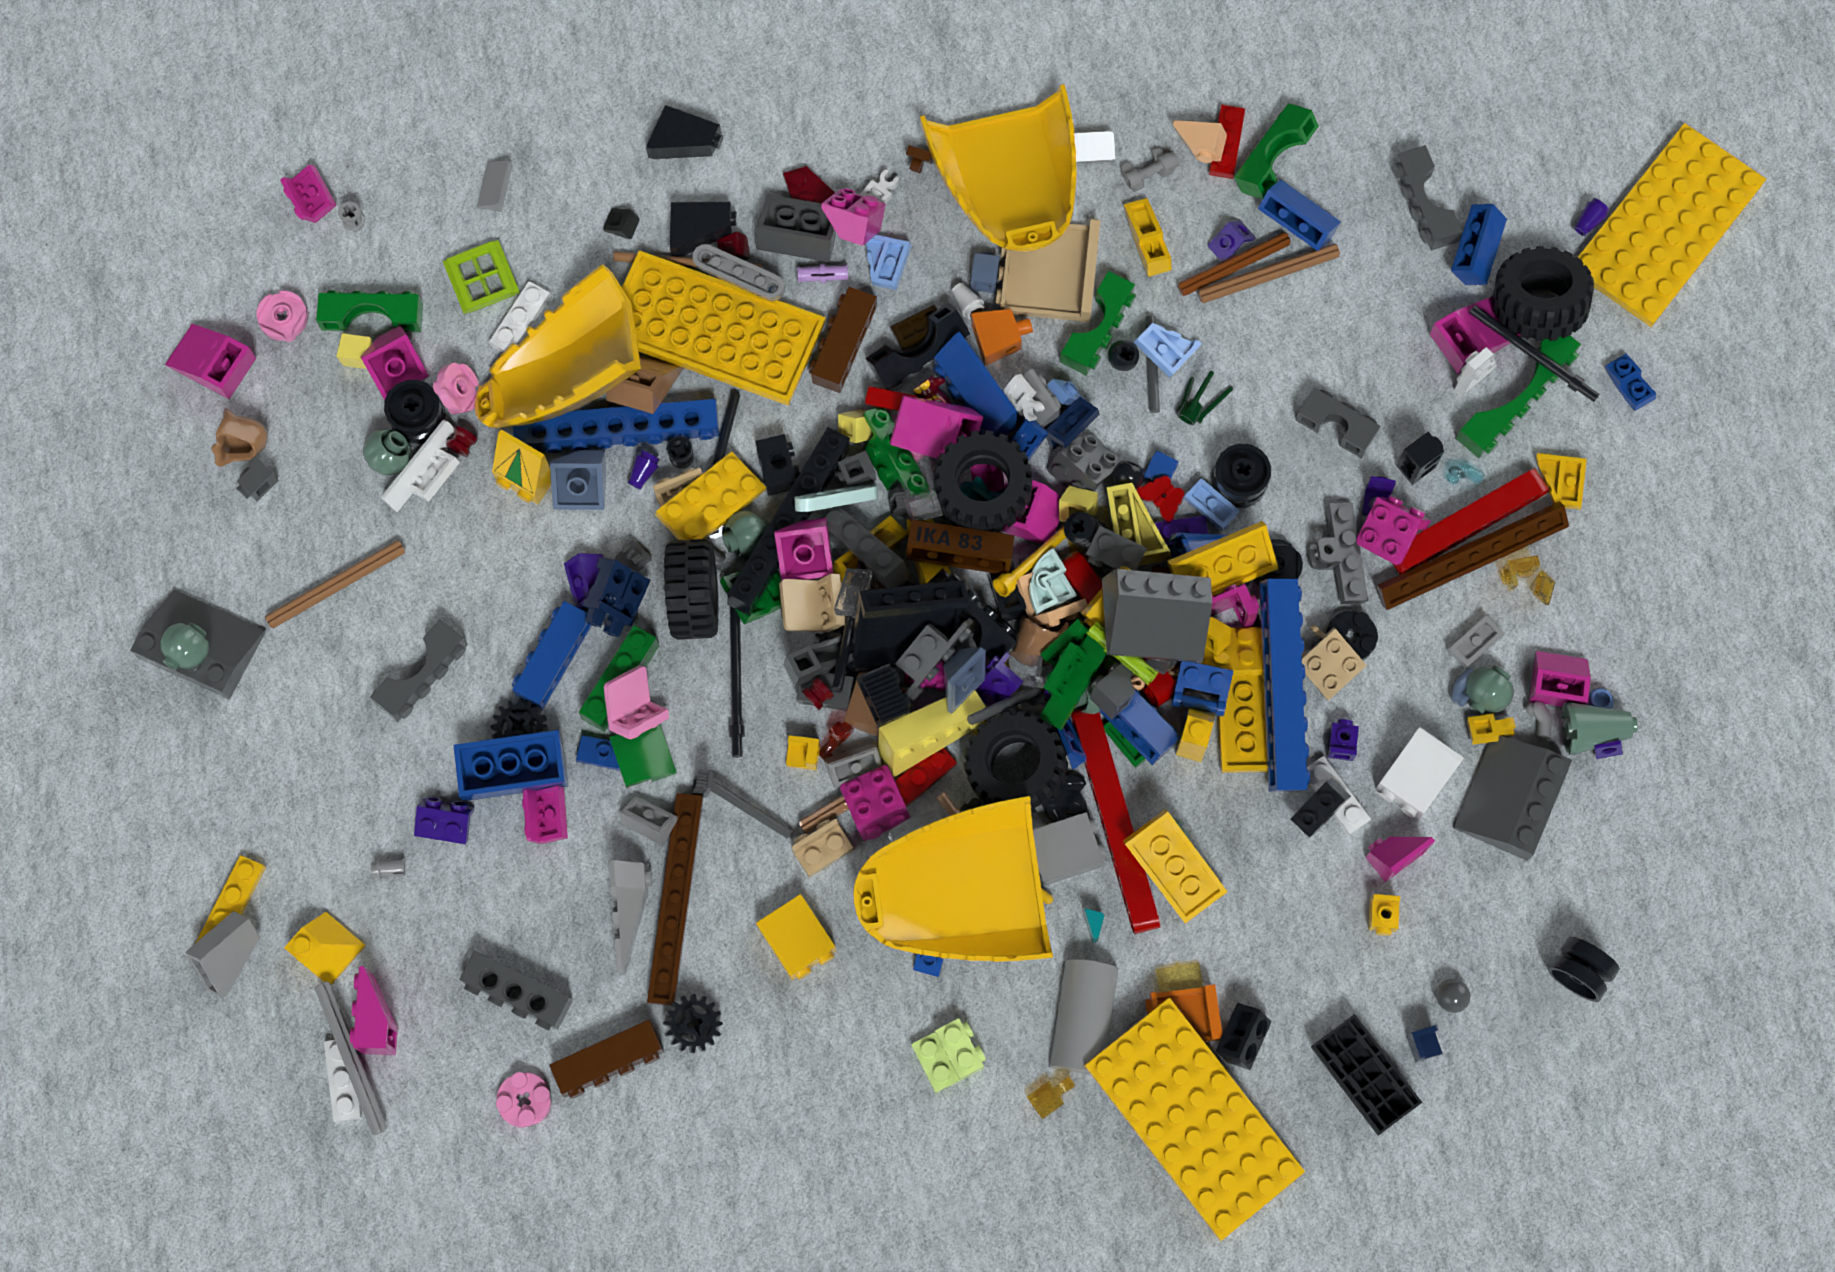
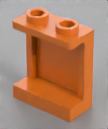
M1215 984L1159 993L1150 992L1149 999H1145L1146 1013L1148 1014L1164 1000L1170 998L1204 1042L1221 1040L1222 1028Z

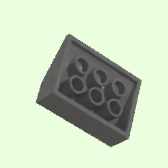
M1116 569L1102 578L1107 655L1188 662L1203 661L1212 609L1211 578Z
M173 590L142 627L130 651L140 660L230 700L266 631L177 590ZM189 622H192L202 628L207 634L205 639L209 643L208 655L202 664L194 668L183 669L178 667L177 670H173L163 662L165 657L160 650L161 637L164 631L171 625L177 623L188 625Z
M1499 736L1497 742H1490L1453 829L1528 861L1535 853L1572 759L1542 747Z

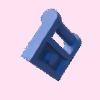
M1181 661L1171 706H1188L1215 712V715L1223 717L1233 670L1198 662ZM1185 687L1218 694V702L1182 695L1183 689Z

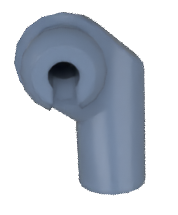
M1467 668L1454 682L1451 699L1454 704L1457 703L1460 707H1464L1470 699L1464 691L1466 689V681L1474 671L1472 668Z

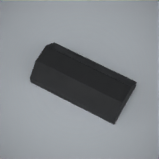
M1355 1014L1311 1046L1312 1050L1378 1136L1423 1103Z

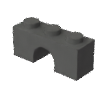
M1316 388L1312 390L1296 418L1297 422L1316 433L1327 422L1339 423L1345 431L1340 447L1361 459L1380 428V425L1372 417L1359 414L1350 404L1340 403L1333 399L1329 392Z

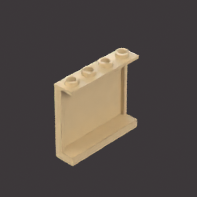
M1091 219L1090 226L1070 224L1059 239L1038 250L1024 252L1002 248L1001 258H1006L1005 266H1000L999 281H1003L1002 289H997L996 304H1001L1000 310L1011 309L1013 315L1090 322L1100 220Z

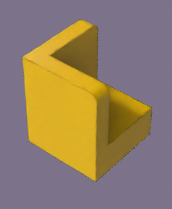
M788 735L786 766L817 770L820 740Z

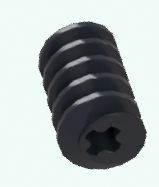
M1076 512L1070 515L1064 523V534L1069 541L1087 550L1098 527L1102 526L1106 529L1108 527L1086 512Z

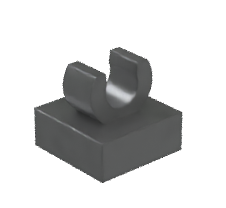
M634 540L629 542L615 556V560L637 573L652 560L651 556Z

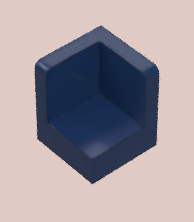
M1437 1025L1411 1032L1407 1036L1415 1063L1443 1054L1436 1036L1438 1031Z

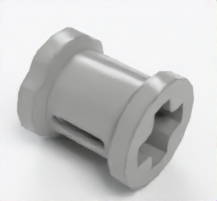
M345 202L339 207L338 215L346 230L357 232L364 227L365 218L355 202Z

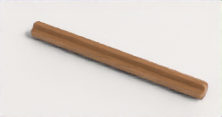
M1333 243L1321 248L1319 251L1313 250L1199 289L1198 296L1202 303H1206L1338 258L1340 251L1337 244Z
M399 540L394 541L268 613L265 616L267 623L271 628L277 627L405 553L404 547Z

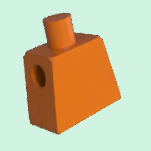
M1011 309L971 314V325L984 366L1019 351L1022 345L1021 336L1033 333L1030 319L1015 321Z

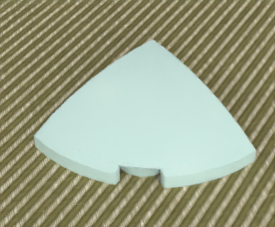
M1054 548L1045 553L1032 570L1033 576L1029 584V597L1036 615L1068 603L1077 596L1064 575L1067 569Z

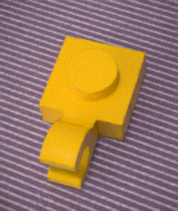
M1494 714L1467 717V726L1472 745L1497 742L1499 735L1509 737L1515 734L1514 728H1516L1513 717L1495 720Z

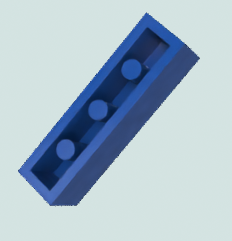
M565 601L561 607L557 606L551 616L552 622L548 629H543L538 638L539 644L536 650H532L525 660L526 667L522 674L518 673L513 680L512 691L516 697L526 702L530 700L534 704L533 706H539L542 710L545 708L592 627L585 622L587 612Z

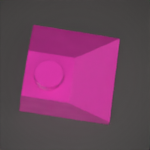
M401 325L379 336L360 356L384 400L388 392L396 384L406 380L421 381L429 377Z
M827 518L800 521L774 532L781 580H806L834 574Z
M1389 837L1385 841L1379 838L1368 847L1370 852L1365 858L1383 881L1387 882L1426 853L1435 840L1433 837Z

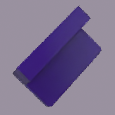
M578 553L564 563L575 607L583 611L587 609L583 606L585 599H588L589 591L595 584L600 571L596 566L599 558H604L602 554Z

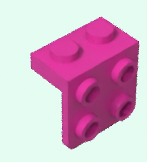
M1389 495L1388 498L1377 497L1356 542L1359 546L1395 565H1400L1418 530L1427 529L1431 520L1425 518L1426 513L1418 508L1411 507V509L1404 507L1402 505L1403 501L1395 496Z
M1236 584L1225 588L1222 594L1215 597L1212 595L1210 616L1233 608L1242 627L1253 626L1260 607L1254 595L1250 596L1245 584L1239 587Z
M886 765L847 781L840 786L863 841L876 839L882 833L893 828H900L906 822L912 820L890 769Z

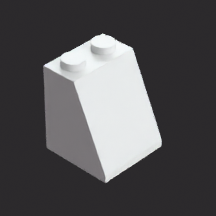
M1419 727L1376 789L1380 791L1379 795L1383 799L1391 803L1394 801L1400 805L1402 812L1407 816L1420 819L1464 757Z

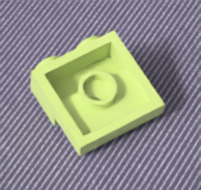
M958 1018L935 1030L934 1033L911 1044L935 1094L984 1069L982 1062L986 1058L980 1046L974 1048L970 1040L974 1035L967 1021L961 1023Z

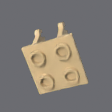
M1313 624L1310 629L1321 641L1308 653L1304 651L1301 654L1302 664L1305 666V675L1329 701L1367 665L1335 628L1325 634Z

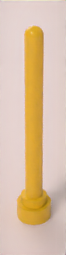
M1064 526L1011 573L999 575L993 581L995 591L1003 597L1010 595L1015 590L1019 578L1035 566L1045 553L1055 548L1066 538Z

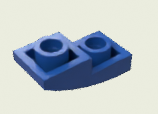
M1627 353L1605 366L1611 380L1634 411L1656 399V392L1641 377L1642 370Z

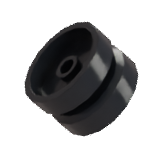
M406 380L396 384L388 392L384 400V413L392 429L401 433L406 438V441L411 444L425 443L442 420H445V410L438 395L428 383L420 380Z
M1239 443L1229 446L1220 453L1212 474V487L1236 508H1246L1255 505L1263 498L1271 478V464L1268 457L1261 449L1251 444Z
M1570 936L1560 949L1563 957L1557 956L1554 958L1548 968L1549 974L1558 983L1576 995L1593 1002H1599L1607 991L1605 982L1614 980L1620 970L1619 965L1613 958L1595 945L1583 939Z

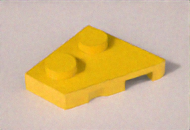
M1537 453L1536 462L1544 482L1550 489L1548 492L1553 504L1560 501L1567 509L1581 510L1587 459Z

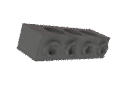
M477 951L473 952L459 979L462 983L466 984L463 989L477 996L482 992L489 996L487 999L489 1002L499 1007L506 1004L513 1008L511 1011L513 1014L523 1019H526L527 1015L537 1019L536 1025L548 1031L551 1027L559 1029L573 1002L569 996ZM490 975H497L498 981L496 985L486 987V978ZM515 986L521 987V995L516 999H510V989ZM537 998H544V1008L539 1011L533 1010V1002Z

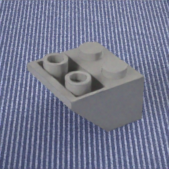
M1032 368L1023 377L1036 391L1033 399L1041 402L1045 408L1040 412L1033 408V413L1037 417L1035 421L1046 430L1060 416L1059 408H1061L1057 397L1054 394L1050 395L1047 391V384L1041 374L1037 375ZM1023 410L1017 411V420L1022 425L1026 419Z

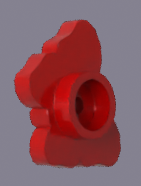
M1167 476L1157 478L1153 483L1149 482L1136 490L1142 500L1153 502L1155 507L1160 508L1161 516L1166 522L1173 521L1179 509L1178 506L1182 504L1185 496L1183 489L1174 488L1170 478Z

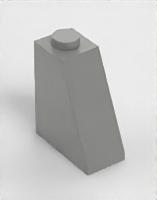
M233 911L185 952L207 991L221 998H224L230 991L260 938L255 930L256 923L250 916H243Z

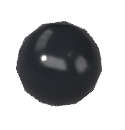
M1118 340L1111 345L1108 351V361L1113 368L1118 371H1129L1137 365L1139 349L1133 342Z
M1122 460L1113 470V479L1116 485L1132 483L1135 489H1137L1144 482V469L1130 461Z

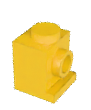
M1372 895L1369 905V930L1376 931V935L1390 936L1392 932H1396L1399 929V903L1401 896ZM1381 911H1388L1390 913V918H1383L1381 915Z

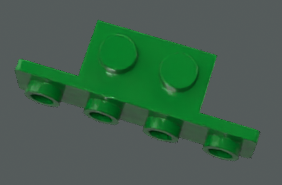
M877 407L866 410L863 416L874 435L866 444L864 450L867 452L886 490L894 489L901 483L904 490H910L911 499L928 494L931 489L910 451L890 445L895 424L887 409Z
M1087 635L1081 647L1070 642L1067 648L1063 649L1060 653L1057 665L1053 671L1049 672L1043 688L1052 696L1040 717L1042 721H1047L1059 730L1063 729L1107 654L1104 652V648Z

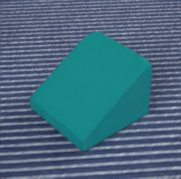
M1085 908L1083 914L1090 938L1093 943H1096L1099 939L1105 915H1103L1104 913Z

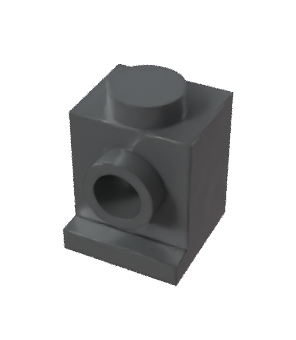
M866 451L838 462L839 471L835 473L841 486L846 484L847 487H852L877 480L876 472ZM853 471H858L860 473L855 477H851L850 475Z
M254 456L251 459L254 464L242 471L237 480L239 486L236 489L246 499L251 496L258 502L279 480L268 467Z

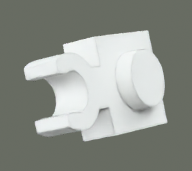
M886 169L881 173L879 183L871 180L860 195L873 196L878 198V201L887 204L892 198V193L889 190H894L898 186L899 178L896 176L893 181H886L885 179L889 176V171Z
M1021 374L1015 375L1003 390L1017 411L1023 410L1024 417L1028 421L1037 419L1033 413V408L1037 412L1045 409L1041 402L1033 399L1036 391Z

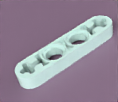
M867 484L794 497L795 511H815L878 499L877 485Z

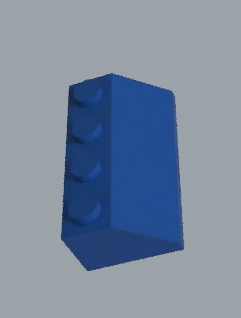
M960 332L956 333L934 357V373L937 377L945 379L948 385L947 390L954 400L958 399L962 406L972 408L983 416L979 435L985 434L986 430L994 431V436L999 437L1001 433L1004 435L1009 434L1016 429L1017 410Z
M559 730L453 745L459 797L463 801L520 794L525 789L537 791L554 786L569 787L566 761Z

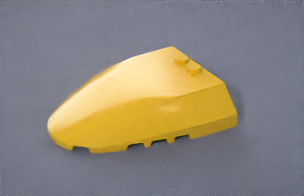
M1065 84L1060 85L1057 92L1035 107L948 126L928 121L925 115L920 116V125L927 146L944 183L967 217L987 239L1004 249L1027 252L1044 248L1054 243L1064 234L1073 216L1077 174L1074 124Z
M603 264L561 296L563 303L554 311L547 309L543 313L545 319L536 328L529 326L526 329L529 335L519 345L512 343L490 367L489 371L492 376L487 383L479 386L475 398V413L483 424L488 427L503 428L553 419L592 402L641 369L632 304L614 274Z
M1030 796L972 808L925 825L880 848L869 857L858 873L853 891L857 917L867 933L886 946L920 955L967 961L1002 962L1053 958L1046 924L1032 827Z

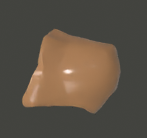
M225 408L223 419L216 431L217 443L211 447L212 453L215 455V464L218 467H222L231 462L251 460L254 456L258 455L266 448L268 433L265 427L259 421L237 416Z
M1027 614L1021 616L1020 628L1016 637L1017 644L1013 647L1012 654L1027 666L1051 665L1040 654L1070 627L1069 623L1060 621L1061 624L1046 629L1045 624L1039 626L1030 621Z

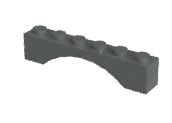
M843 635L808 645L786 655L783 665L794 687L836 669ZM851 650L848 663L853 661Z

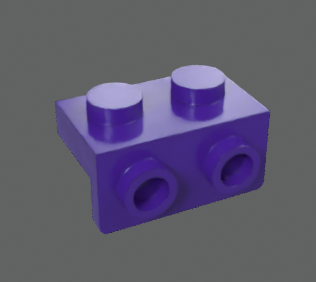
M1005 652L1000 658L996 655L987 664L988 670L985 668V681L975 690L982 701L988 706L1009 697L1023 683V680L1004 664L1010 657L1008 652Z
M438 797L424 798L417 805L414 836L466 845L469 837L470 818L474 813V806H469L463 801H453L451 803L444 802Z

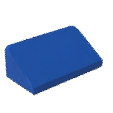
M1069 718L1062 730L1055 729L1064 746L1071 768L1076 769L1087 760V757Z

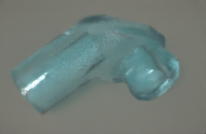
M1468 464L1455 465L1448 469L1449 472L1446 475V480L1452 484H1457L1460 478H1467L1480 485L1485 474Z

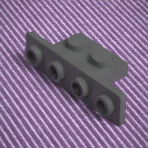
M970 618L966 620L950 639L931 623L927 624L895 663L915 680L906 692L909 699L911 698L914 701L924 689L921 685L926 679L930 682L940 671L937 668L942 660L947 662L956 651L953 646L958 640L962 643L970 635L972 630L969 627L974 621Z

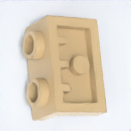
M827 819L816 827L817 831L809 836L805 833L794 840V845L791 847L792 852L809 878L854 850V847L839 826L837 819L832 821Z

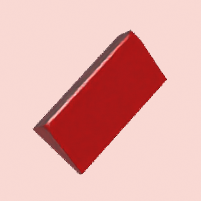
M870 386L868 387L865 404L899 411L903 395L918 397L916 395Z

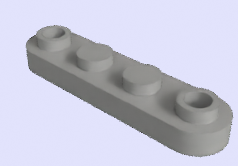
M708 244L698 246L693 252V262L701 271L768 301L779 300L784 295L785 285L776 274ZM710 256V257H711L710 261L707 262V263H704V262H703L704 257ZM771 286L777 287L775 292H769V288Z

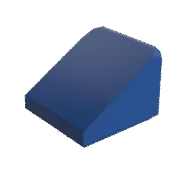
M1156 451L1145 472L1144 478L1153 482L1157 478L1167 476L1171 480L1179 462Z

